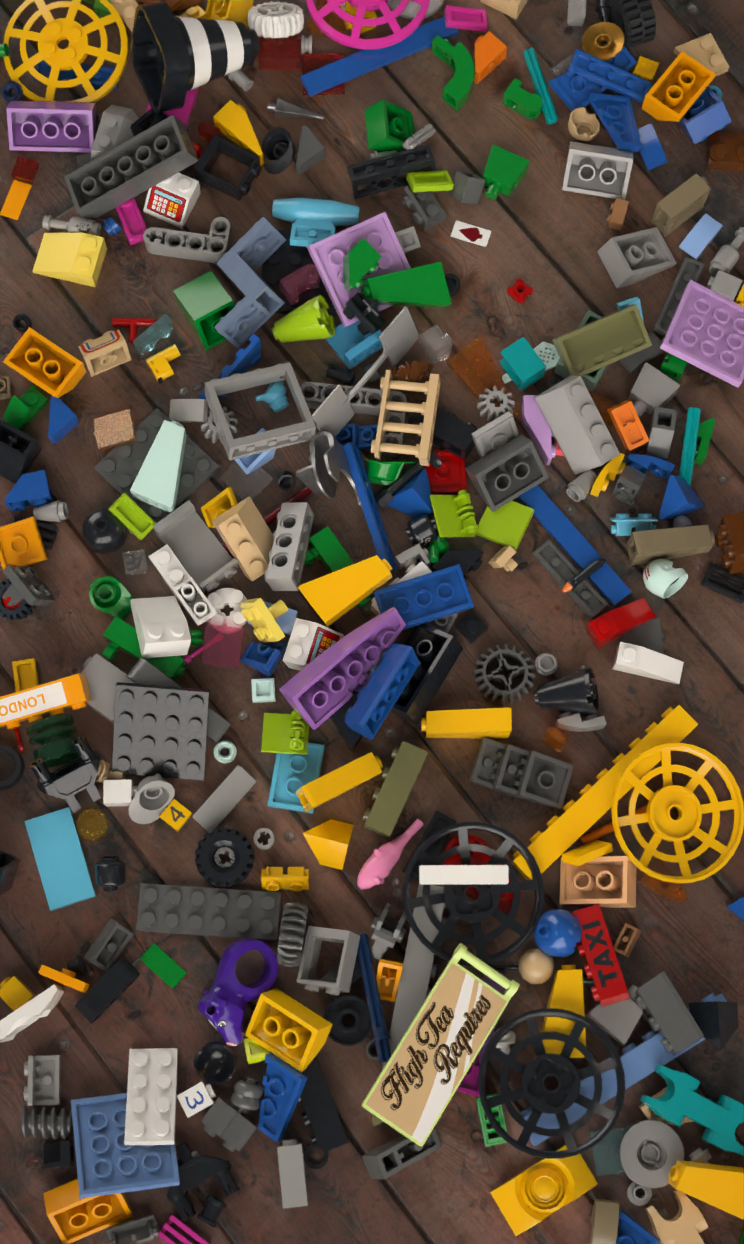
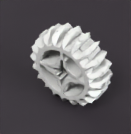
M271 1L270 3L257 4L248 11L247 16L249 29H254L258 37L263 36L264 38L280 39L281 37L294 36L300 33L304 24L302 9L298 5L287 2Z

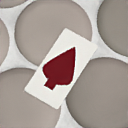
M456 220L451 237L486 247L491 231Z

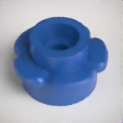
M111 216L106 220L103 219L105 224L102 227L110 236L113 234L119 235L118 232L122 228Z

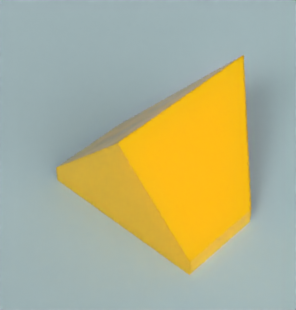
M231 487L226 488L201 507L208 528H215L212 520L238 504Z
M331 819L303 833L320 865L343 871L354 825Z

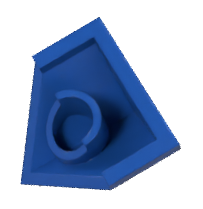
M422 469L392 495L394 499L387 506L414 518L422 514L432 513L431 491L426 469Z
M670 475L658 518L672 521L677 516L687 515L706 507V505L683 477Z
M289 640L266 643L251 641L240 661L271 678L285 654Z

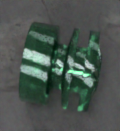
M72 715L51 716L27 727V736L32 737L29 740L30 745L40 746L32 752L38 767L37 758H42L47 768L60 766L80 758L71 744L72 740L76 738L81 745L79 738L70 737L77 732L76 726H73L74 718Z

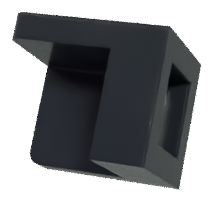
M73 1140L46 1142L43 1144L44 1163L41 1164L42 1169L74 1165Z

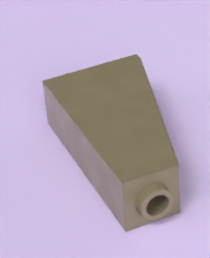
M708 525L632 532L626 547L630 564L633 566L650 563L656 559H673L710 552L713 544H715V537L713 531L709 530Z

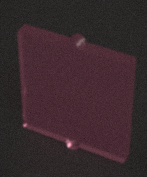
M206 624L201 664L217 665L218 668L222 666L239 668L244 628L228 627L227 624H223V626Z

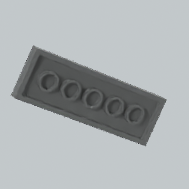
M140 883L136 931L278 941L281 893Z

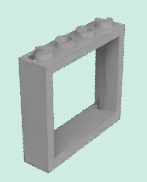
M290 362L279 363L263 369L258 368L242 374L236 373L230 377L216 378L205 382V398L229 460L310 441L315 436V423ZM286 379L303 422L233 439L217 396Z

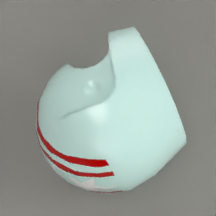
M656 559L645 567L643 582L651 593L665 599L675 594L688 579L687 572L683 568H673V562L668 559Z

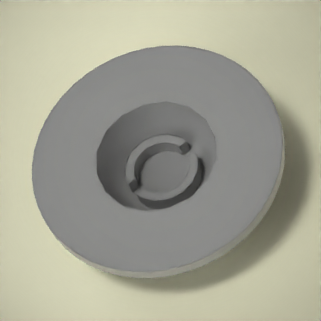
M655 1120L641 1121L630 1127L624 1134L619 1149L620 1162L626 1175L636 1184L646 1188H660L669 1184L667 1183L669 1172L677 1160L684 1161V1148L677 1133L667 1124Z

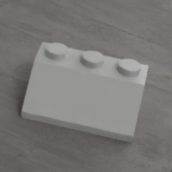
M570 141L562 190L625 200L633 164V151Z

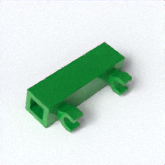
M328 526L309 538V544L312 549L306 552L304 561L306 566L319 558L329 573L354 564ZM371 593L354 608L368 605L372 601L374 594Z
M116 616L103 634L110 644L104 649L102 654L106 659L112 661L118 650L121 649L136 660H139L142 656L136 629ZM179 656L144 658V660L173 681L180 679L186 671L185 660Z

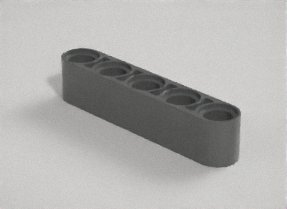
M143 658L138 660L127 675L135 684L181 687ZM209 708L207 737L213 742L218 743L231 724Z

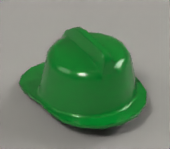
M363 459L368 461V478L370 483L379 485L392 484L399 478L404 464L416 463L378 462Z

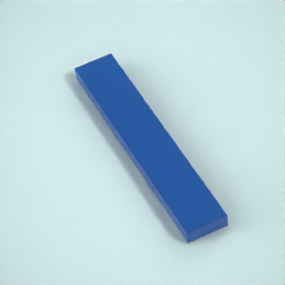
M347 443L342 446L377 556L381 560L385 558L393 568L390 572L397 571L396 562L359 447L355 444Z

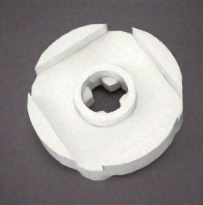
M233 588L216 590L208 596V601L217 614L208 619L207 622L221 633L229 634L239 631L246 623L241 613L242 608L240 604L246 601L247 598L240 590ZM226 605L234 608V611L230 612V616H226L224 612H221V609H224Z

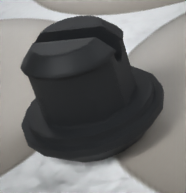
M77 955L75 960L68 961L67 969L74 973L80 972L83 976L86 972L84 958Z

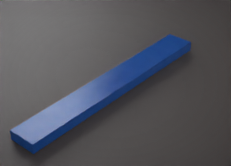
M444 16L418 27L410 36L399 43L380 49H364L306 73L300 77V80L309 97L429 48L432 46V40L437 35L447 40L458 35L459 30L447 28Z
M538 485L517 497L525 506L534 509L533 516L581 570H584L597 559L602 558ZM606 562L600 569L588 577L613 607L632 592Z

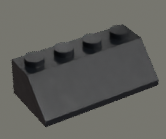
M426 624L415 626L404 645H409L413 648L420 665L391 709L399 717L416 725L464 649L454 636Z

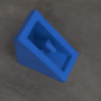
M51 395L48 437L52 444H56L76 427L79 421L76 415L59 398L56 399Z

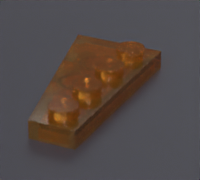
M479 336L447 361V365L477 399L479 395H485L484 390L486 388L492 391L495 385L497 386V391H501L505 387V394L510 393L502 380V375L493 362L490 352L484 344L482 336ZM516 403L512 408L514 410L512 414L514 419L520 415Z

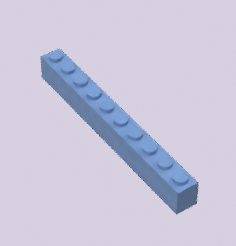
M711 993L702 999V1002H727L723 994L715 996L714 993ZM654 1030L642 1036L643 1042L635 1046L633 1042L624 1047L620 1059L625 1074V1089L654 1072L657 1064L664 1066L705 1040V1038L702 1037L697 1043L675 1056L671 1052H666L660 1041L663 1039L659 1032L655 1033ZM615 1069L601 1073L602 1093L599 1102L601 1105L617 1094ZM594 1076L580 1080L579 1094L592 1100L595 1089ZM574 1103L565 1110L569 1125L581 1118L588 1109ZM530 1106L520 1113L525 1120H528L533 1107ZM542 1113L536 1124L538 1127L547 1129L560 1128L555 1114ZM532 1132L529 1140L533 1146H536L551 1136L538 1135Z

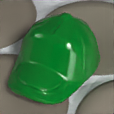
M110 576L100 577L94 580L89 588L90 602L100 611L114 617L117 616L118 618H122L130 612V600L133 599V596L117 579Z

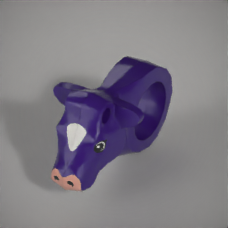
M243 938L229 945L220 960L212 988L204 990L202 993L203 997L198 1001L197 1009L217 1029L228 1046H237L245 1038L243 1021L246 1002L255 1000L260 997L261 993L271 990L278 980L279 966L277 957L271 948L261 940ZM257 950L264 959V971L261 977L254 983L248 985L240 984L235 974L236 962L246 951Z

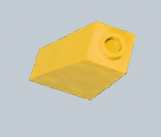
M376 555L304 583L298 589L328 627L373 593V591L392 578L390 571L393 568L385 558L381 560Z
M512 708L426 711V718H421V731H426V738L481 739L485 737L488 739H508L512 731Z
M370 752L301 786L295 793L305 812H308L380 775L383 766L377 755L374 756Z
M561 965L562 970L555 971L547 1008L572 1011L585 1017L582 969L576 970V965ZM545 1017L541 1033L558 1032L569 1036L576 1022L558 1017ZM584 1027L578 1041L586 1047V1032ZM542 1040L546 1054L560 1055L565 1045L563 1041ZM574 1047L569 1058L585 1057Z
M677 1160L676 1164L670 1169L667 1183L676 1190L744 1220V1168Z

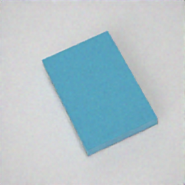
M308 742V755L276 754L268 807L310 814L314 813V809L305 812L295 792L301 786L320 778L325 745Z

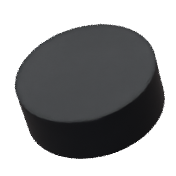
M445 274L450 297L455 296L460 290V279L454 274Z

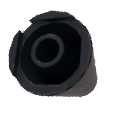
M585 668L538 686L537 691L534 692L535 704L539 705L541 709L589 714L598 713L596 710L599 709L598 688L591 680V678H595L593 669Z

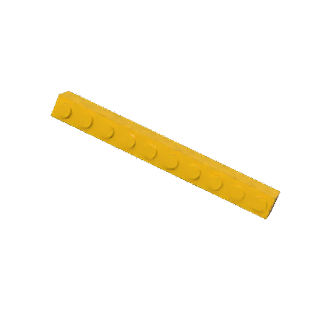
M680 705L675 709L670 706L661 715L663 720L658 725L653 722L645 730L647 735L642 740L637 737L628 746L631 750L626 755L620 753L612 761L614 766L609 771L606 768L603 769L596 776L598 781L593 786L590 784L585 786L579 792L582 796L576 802L572 799L562 808L565 813L560 817L555 815L546 823L549 827L543 833L538 831L529 839L532 844L527 848L533 855L541 874L612 807L616 783L631 760L654 746L666 743H680L699 725ZM661 752L643 759L631 772L640 780L661 761ZM626 779L621 786L618 801L633 788ZM517 851L513 854L515 860L511 864L526 880H533L526 860Z

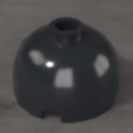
M102 508L92 511L85 518L82 525V536L86 545L93 552L106 554L118 551L125 544L127 527L108 508Z

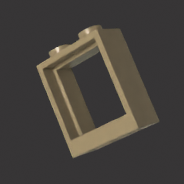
M696 173L657 203L651 224L654 227H658L664 238L703 209L711 189L708 182L704 178H700Z

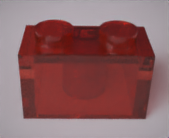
M302 32L287 38L281 37L280 39L259 37V70L301 71Z

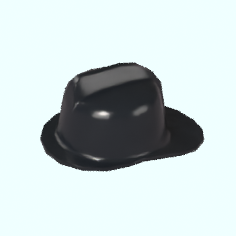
M275 128L269 131L262 143L263 163L265 170L269 174H278L284 171L290 165L296 153L290 133L284 128Z

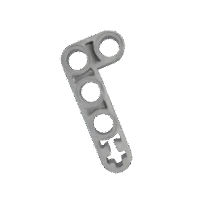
M217 217L211 223L209 235L150 227L144 231L143 239L146 250L151 254L217 263L229 251L231 227L228 219ZM220 228L226 229L224 232H217ZM173 242H179L177 246L170 245ZM194 245H200V246H201V247L198 248V249H193V248H192ZM215 248L222 249L220 252L213 251Z

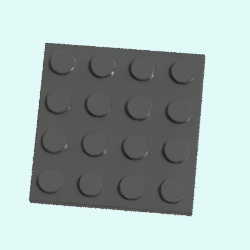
M158 408L94 467V470L120 495L125 492L156 523L170 513L133 498L130 489L164 420L171 422ZM188 436L186 437L175 510L183 505L220 469L219 465Z

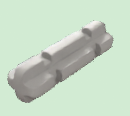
M427 124L424 128L413 134L412 137H409L403 143V147L406 150L418 147L432 137L436 129L433 128L432 124Z

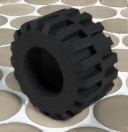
M612 0V21L624 34L625 48H631L654 40L656 20L650 0Z

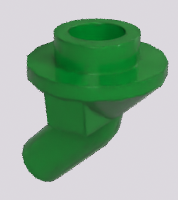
M438 536L426 548L430 554L431 563H437L438 559L442 558L449 551V543L445 538Z

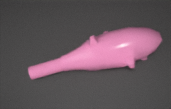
M416 819L403 834L391 842L383 844L379 849L374 850V853L364 863L359 872L357 886L360 890L370 889L375 885L384 883V878L390 874L394 865L400 859L408 841L424 825L421 820Z

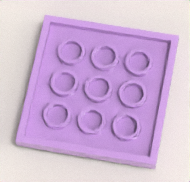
M386 212L307 247L344 328L360 321L356 316L348 319L343 314V310L346 307L345 304L357 292L362 295L361 286L363 284L357 289L354 287L348 291L344 289L343 257L359 240L364 238L382 256L377 261L379 266L371 274L367 272L362 277L364 280L411 269ZM378 304L375 307L380 312L393 305Z
M689 280L660 349L738 388L744 379V306Z

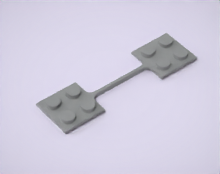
M407 307L401 310L379 336L383 346L382 355L350 393L345 395L341 385L338 384L311 417L319 432L327 431L336 437L354 415L350 400L387 357L393 367L418 340L420 336Z

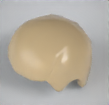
M585 107L575 108L569 116L568 130L575 139L590 141L598 135L600 122L596 118V114L587 113Z
M530 948L520 957L519 972L522 978L530 984H542L552 976L554 971L553 958L542 952L540 948Z

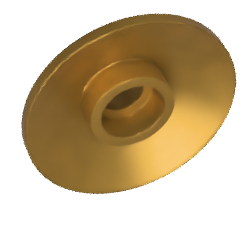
M596 23L589 27L583 35V50L585 53L603 61L612 59L623 49L624 34L613 23Z

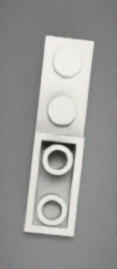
M168 544L148 556L167 586L198 626L217 614Z

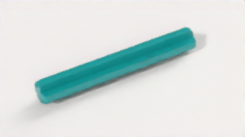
M526 49L523 56L536 94L543 100L542 111L548 125L555 124L558 116L535 49Z
M696 407L688 408L679 477H683L690 487L701 409Z

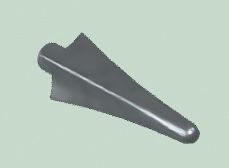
M277 98V103L268 102L267 105L268 111L275 112L274 118L325 119L324 115L300 108Z

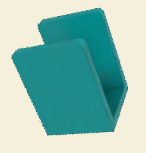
M524 337L501 351L503 359L499 363L520 392L544 377L546 365Z

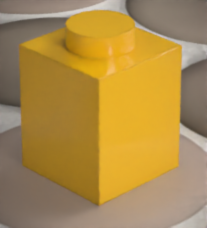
M8 976L0 984V997L13 1011L36 997L17 976L12 978Z

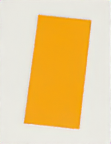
M14 180L0 215L18 220L32 185Z

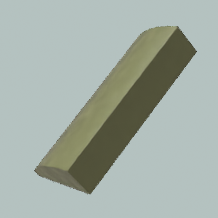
M636 304L627 306L552 339L568 375L581 377L652 346Z

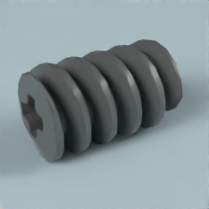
M26 1105L23 1107L21 1129L24 1137H29L32 1131L34 1138H38L42 1132L44 1139H47L50 1133L53 1139H58L60 1133L63 1140L68 1139L73 1128L72 1111H70L69 1115H66L65 1108H62L60 1114L57 1115L55 1107H52L50 1114H47L46 1107L43 1106L41 1112L37 1113L36 1106H33L31 1112L28 1113Z

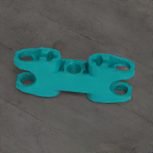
M657 1064L654 1071L666 1080V1093L658 1099L642 1095L640 1101L647 1105L656 1115L679 1127L684 1117L691 1119L705 1127L701 1137L702 1140L717 1148L744 1156V1147L735 1138L737 1126L744 1122V1105L723 1094L720 1095L716 1104L696 1093L700 1085L699 1080L684 1072Z

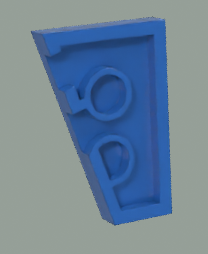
M590 93L588 100L618 150L638 152L641 148V142L630 97Z
M270 1052L265 1054L267 1070L266 1075L263 1076L265 1091L264 1099L261 1100L258 1129L275 1142H279L283 1139L308 1078Z

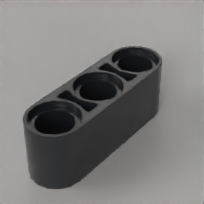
M122 957L89 989L74 1007L90 1023H93L126 991L141 973L125 957Z

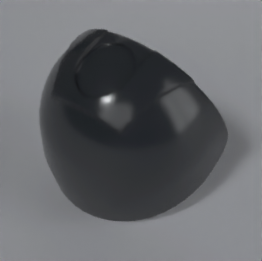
M209 1042L195 1056L194 1068L197 1074L206 1082L222 1085L227 1083L236 1072L237 1057L234 1051L223 1042Z

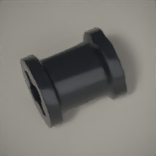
M208 1194L206 1197L208 1201L201 1214H198L196 1218L215 1228L217 1225L216 1220L222 1208H226L227 1204Z

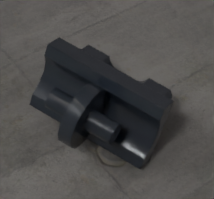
M357 292L345 304L346 307L343 310V314L348 319L356 316L361 321L357 327L362 335L375 332L385 322L380 317L381 313L375 307L380 303L377 299L371 303L367 297L363 298Z

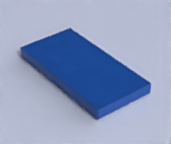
M460 564L373 591L380 614L393 607L396 608L406 624L403 630L474 608Z

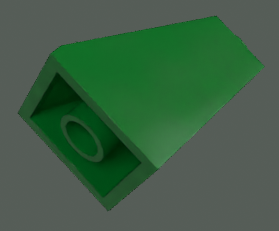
M212 271L173 291L180 309L206 351L227 340L214 327L222 317L226 316L235 307V304Z

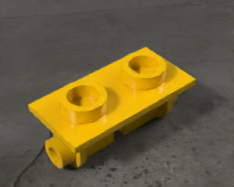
M267 866L266 869H262V890H309V869H304V867H288V874H283V867Z

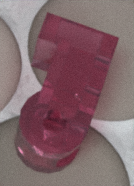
M313 264L305 265L280 280V290L291 305L299 301V294L307 289H314L319 285L320 275L316 266Z

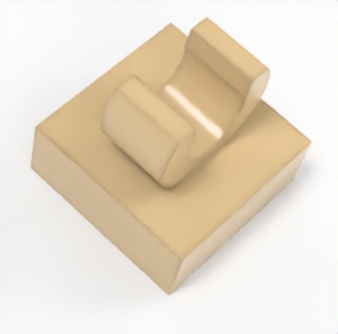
M503 546L488 563L493 568L503 567L507 572L509 570L513 571L518 566L511 558L516 551L511 546Z

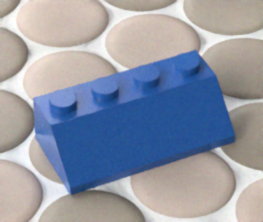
M393 643L390 649L385 650L382 655V662L378 668L373 669L369 677L370 681L366 687L361 688L357 696L358 700L345 714L344 721L347 726L370 740H373L420 665L413 648L409 645Z

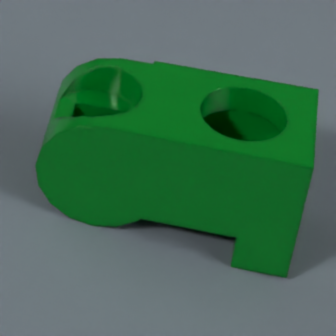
M514 78L503 95L502 104L529 119L539 117L543 105L542 98L537 94H530L522 89V82Z

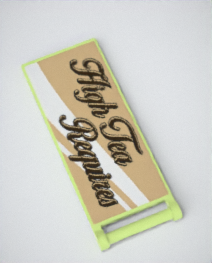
M460 943L363 1101L362 1107L418 1146H423L508 1002L518 990L519 983L504 977L467 951V947ZM461 958L504 987L506 989L504 995L459 965V960Z

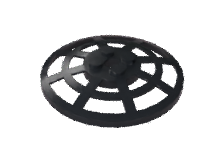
M480 822L448 826L425 840L409 862L402 890L403 906L409 925L419 941L428 950L440 958L450 961L452 955L440 950V947L448 937L459 943L475 944L477 958L487 965L500 962L523 947L538 925L544 902V887L540 869L528 848L508 831ZM467 830L487 831L505 840L495 851L484 845L469 844ZM458 831L459 846L445 851L436 860L425 853L426 849L439 838ZM512 846L526 860L533 880L518 881L514 868L504 857ZM470 851H476L491 856L486 865H498L499 863L501 865H508L511 883L444 884L443 893L430 895V885H423V897L409 899L410 880L418 860L425 865H441L449 857L460 853L461 865H471ZM469 887H474L478 893L477 898L473 901L468 900L465 895ZM535 889L533 912L525 928L514 920L520 904V891ZM513 892L512 905L507 915L497 908L500 894ZM444 903L447 910L451 913L443 925L435 916L431 905ZM424 906L429 920L439 931L432 943L418 928L411 908ZM492 915L501 922L500 926L485 935L482 934L480 921ZM458 920L470 922L473 937L461 936L453 933L451 930ZM508 927L520 935L508 948L487 957L484 942L498 937ZM462 958L458 962L459 965L472 966Z
M542 1008L516 1016L504 1024L492 1037L481 1059L478 1089L481 1105L488 1121L507 1143L531 1156L545 1159H562L576 1156L589 1150L611 1131L619 1117L624 1102L625 1074L616 1047L595 1023L572 1011ZM558 1017L576 1023L569 1036L558 1032L539 1033L536 1018ZM521 1023H527L530 1036L520 1041L508 1055L495 1048L498 1042L510 1030ZM584 1027L590 1030L603 1043L609 1052L610 1060L597 1064L590 1050L578 1041ZM542 1040L563 1041L565 1045L560 1055L546 1054ZM533 1043L536 1058L528 1065L515 1059L522 1049ZM574 1047L584 1055L589 1062V1067L577 1070L572 1062L568 1060ZM490 1057L503 1063L500 1076L501 1094L487 1098L486 1071ZM512 1068L523 1075L522 1088L508 1092L507 1078L509 1069ZM615 1069L617 1094L613 1110L599 1104L602 1093L601 1073ZM594 1076L595 1089L593 1099L591 1100L579 1094L580 1080ZM547 1077H554L557 1080L558 1087L556 1090L549 1091L545 1088L544 1080ZM525 1098L533 1107L528 1120H525L516 1111L512 1101ZM574 1103L588 1109L579 1120L569 1125L565 1110ZM505 1104L512 1118L524 1127L518 1140L511 1137L500 1126L492 1113L491 1107ZM542 1113L555 1114L560 1128L547 1129L538 1127L536 1124ZM594 1113L608 1119L604 1127L593 1138L580 1146L576 1145L572 1132L585 1125ZM532 1132L543 1136L563 1135L567 1150L543 1151L526 1145Z

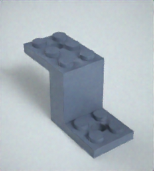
M264 217L257 221L217 262V265L245 295L214 327L238 349L285 303L256 271L286 241Z

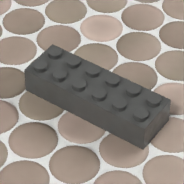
M171 115L66 175L64 178L77 214L83 218L94 220L199 160L185 124L174 115Z

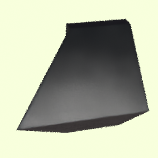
M737 1002L689 1003V1012L702 1031L703 1038L721 1051L739 1027Z

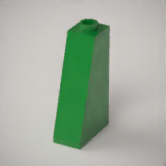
M441 261L368 278L361 286L363 297H367L371 303L377 299L380 302L379 304L428 308H445L452 304Z

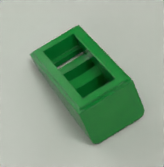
M497 1093V1094H493V1095H488L487 1098L493 1097V1096H496V1095H500V1094ZM475 1098L485 1147L507 1143L501 1136L489 1139L488 1134L495 1133L496 1131L494 1128L487 1129L486 1124H490V1122L484 1117L485 1112L480 1098ZM502 1105L491 1108L492 1113H498V1117L495 1118L507 1132Z

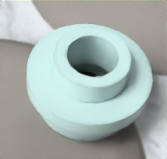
M223 740L215 745L214 756L218 762L226 764L235 759L237 750L232 742ZM225 748L230 751L227 756L221 755V751Z

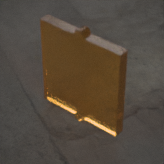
M130 409L93 419L95 429L93 435L96 438L99 451L136 440L134 432L135 423L132 421Z

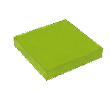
M510 501L494 512L487 506L475 534L500 545L511 546L514 550H517L532 519L534 509L514 501Z

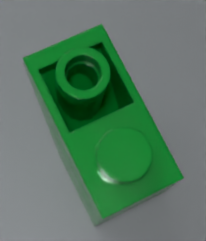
M364 238L359 240L343 257L344 289L346 291L353 287L357 289L365 281L362 277L367 272L371 274L379 266L377 261L382 256Z

